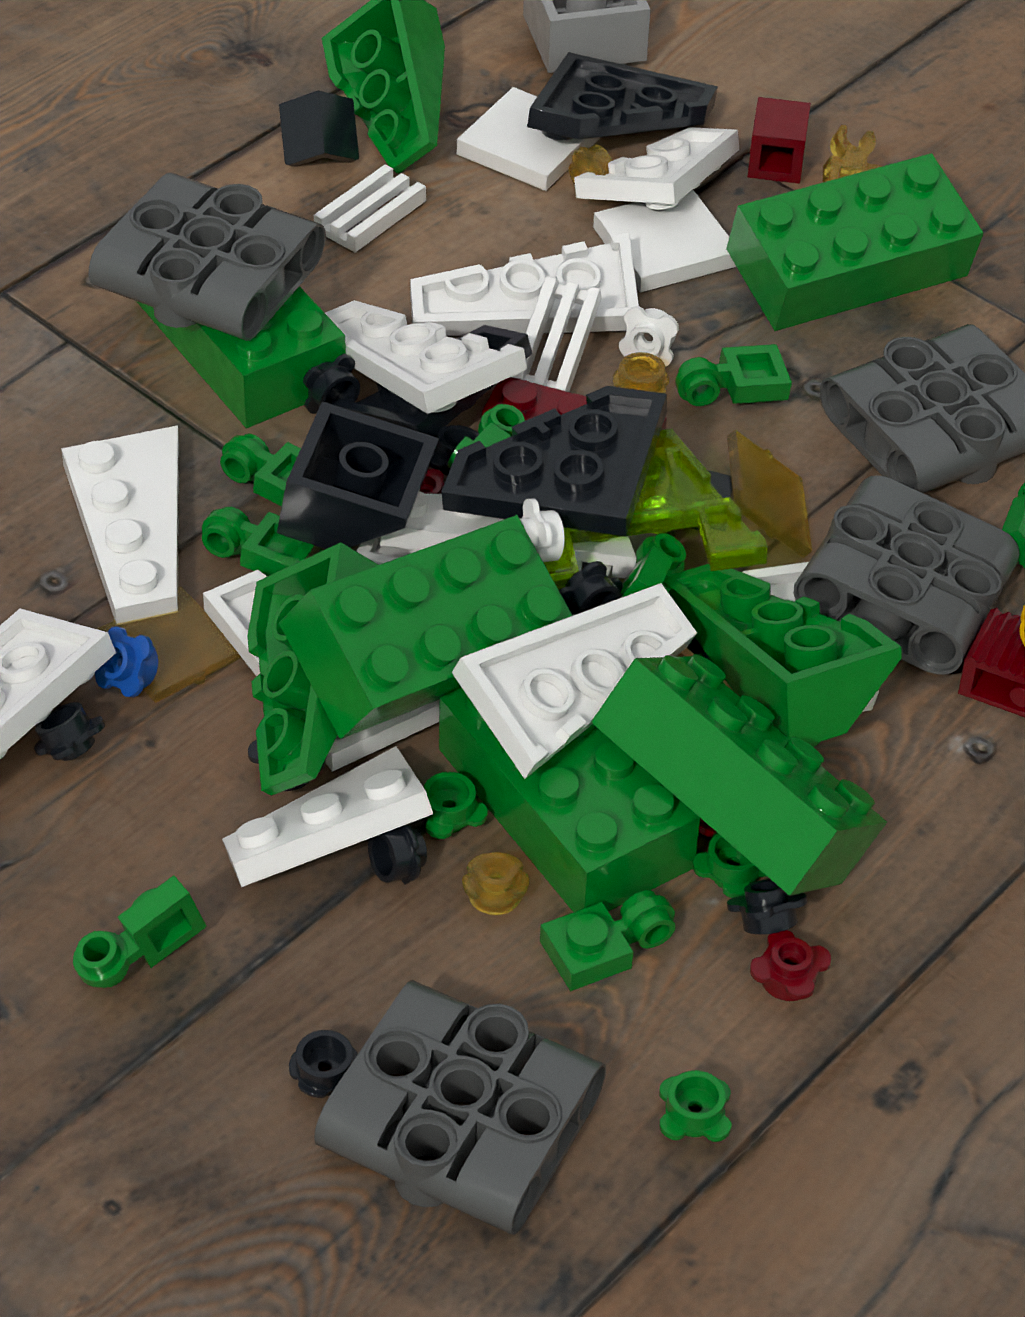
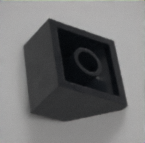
M322 401L287 479L277 534L328 549L338 543L352 547L404 529L433 459L439 438Z

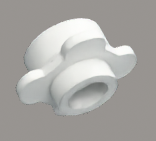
M634 306L628 309L624 315V321L627 325L626 335L619 342V350L622 355L628 359L640 357L650 360L658 368L668 366L674 357L670 347L679 331L677 321L664 311L656 308L644 310L642 307ZM649 333L652 335L653 341H647L644 334Z
M526 499L523 503L521 523L543 563L559 560L564 549V528L559 514L554 510L539 511V504L536 499Z

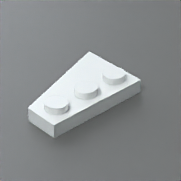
M689 127L646 146L647 155L635 158L620 157L609 162V173L606 175H595V173L586 172L574 177L576 198L646 202V207L650 209L674 207L679 203L678 201L691 190L699 187L704 179L720 169L723 163L739 151L738 130Z
M397 746L274 812L246 822L236 832L222 840L240 885L243 887L432 815L433 811L426 790Z

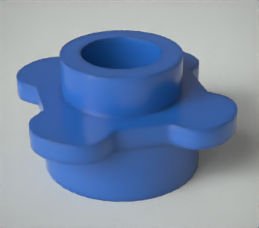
M112 627L107 632L116 654L95 671V680L101 688L109 689L114 686L120 688L125 697L133 698L138 696L155 678L158 669L157 651L148 636L138 635L134 638L128 636L124 628Z

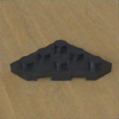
M568 52L531 105L527 128L540 130L543 135L554 140H569L571 138L579 140L704 125L715 105L718 86Z
M605 386L587 394L586 404L562 415L554 408L513 426L512 436L488 447H485L478 441L459 449L441 492L443 510L507 519L518 515L520 519L523 517L524 501L534 498L538 501L539 511L554 510L559 514L563 528L627 537L667 414V394Z

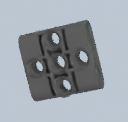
M166 173L100 240L91 256L89 279L90 283L96 287L153 307L155 318L166 326L180 328L198 323L248 341L260 332L314 270L324 250L326 240L325 227L320 223L263 204L260 192L249 185L230 184L218 189L175 173Z
M966 324L925 341L915 337L894 338L886 344L883 357L828 377L821 383V403L830 421L882 476L898 481L921 493L929 492L956 480L966 484L987 482L996 473L998 463L1025 453V372L975 325Z
M881 475L870 476L861 482L847 505L840 507L835 512L826 537L795 582L793 594L795 600L805 596L818 601L820 614L841 621V618L847 614L867 620L902 647L901 660L933 674H950L956 671L962 664L989 611L995 605L1019 561L1020 552L1015 540L1005 531L891 478Z
M411 980L399 992L325 1103L315 1129V1144L394 1180L395 1187L400 1196L410 1204L420 1207H434L444 1203L511 1235H515L526 1222L591 1113L605 1080L606 1064L529 1031L528 1022L522 1013L511 1006L487 1004L476 1008ZM491 1050H499L501 1052H492ZM394 1074H402V1075H405V1076H397V1077H395V1076H391V1075H394ZM462 1102H464V1103H468V1104H470V1105L459 1106V1105H456V1104H454V1103H462ZM529 1131V1132H533V1133H536V1134H535V1135H523V1134H519L518 1132ZM430 1156L438 1159L433 1161H423L419 1160L418 1158Z

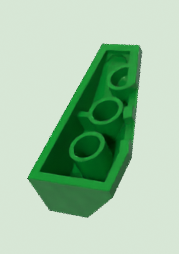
M370 0L323 36L322 43L330 79L348 98L353 99L355 115L359 116L367 126L368 136L388 166L399 174L437 147L445 44L437 8L427 1Z
M338 543L256 581L247 639L249 653L259 658L260 674L251 681L253 697L263 702L264 718L256 729L261 791L271 796L316 779L337 737L330 719L282 631L279 622L311 589L379 565L343 543Z
M716 562L668 575L663 581L665 585L670 587L669 594L696 630L695 638L711 661L725 673V680L730 688L739 697L742 695L749 696L767 707L775 717L771 724L789 739L797 737L813 747L817 746L821 741L846 734L902 658V647L867 620L847 614L841 618V621L820 614L818 601L805 596L800 597L795 602L771 595L770 583Z

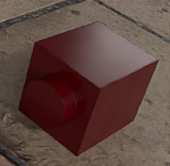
M758 97L747 178L800 184L811 103Z

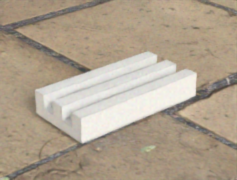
M385 164L314 214V222L320 223L325 227L326 237L353 252H357L426 201V186L419 182L410 186V177L402 173L394 178L393 168ZM397 196V197L394 198L392 201H390L389 203H387L385 206H383L381 209L378 210V208H380V207H381L382 205H384L386 202H388L389 200H391L393 197ZM360 221H362L360 224H358L356 227H354L353 229H351L349 232H346V231H348L350 228H352L353 226H355L357 223H359Z
M546 276L526 331L533 354L526 359L527 370L511 377L570 392L602 299L600 289L589 286L587 291L579 289L578 283L567 281V284L563 285L557 282V278ZM555 298L561 299L535 376L529 375ZM574 303L581 304L583 306L557 381L548 380Z

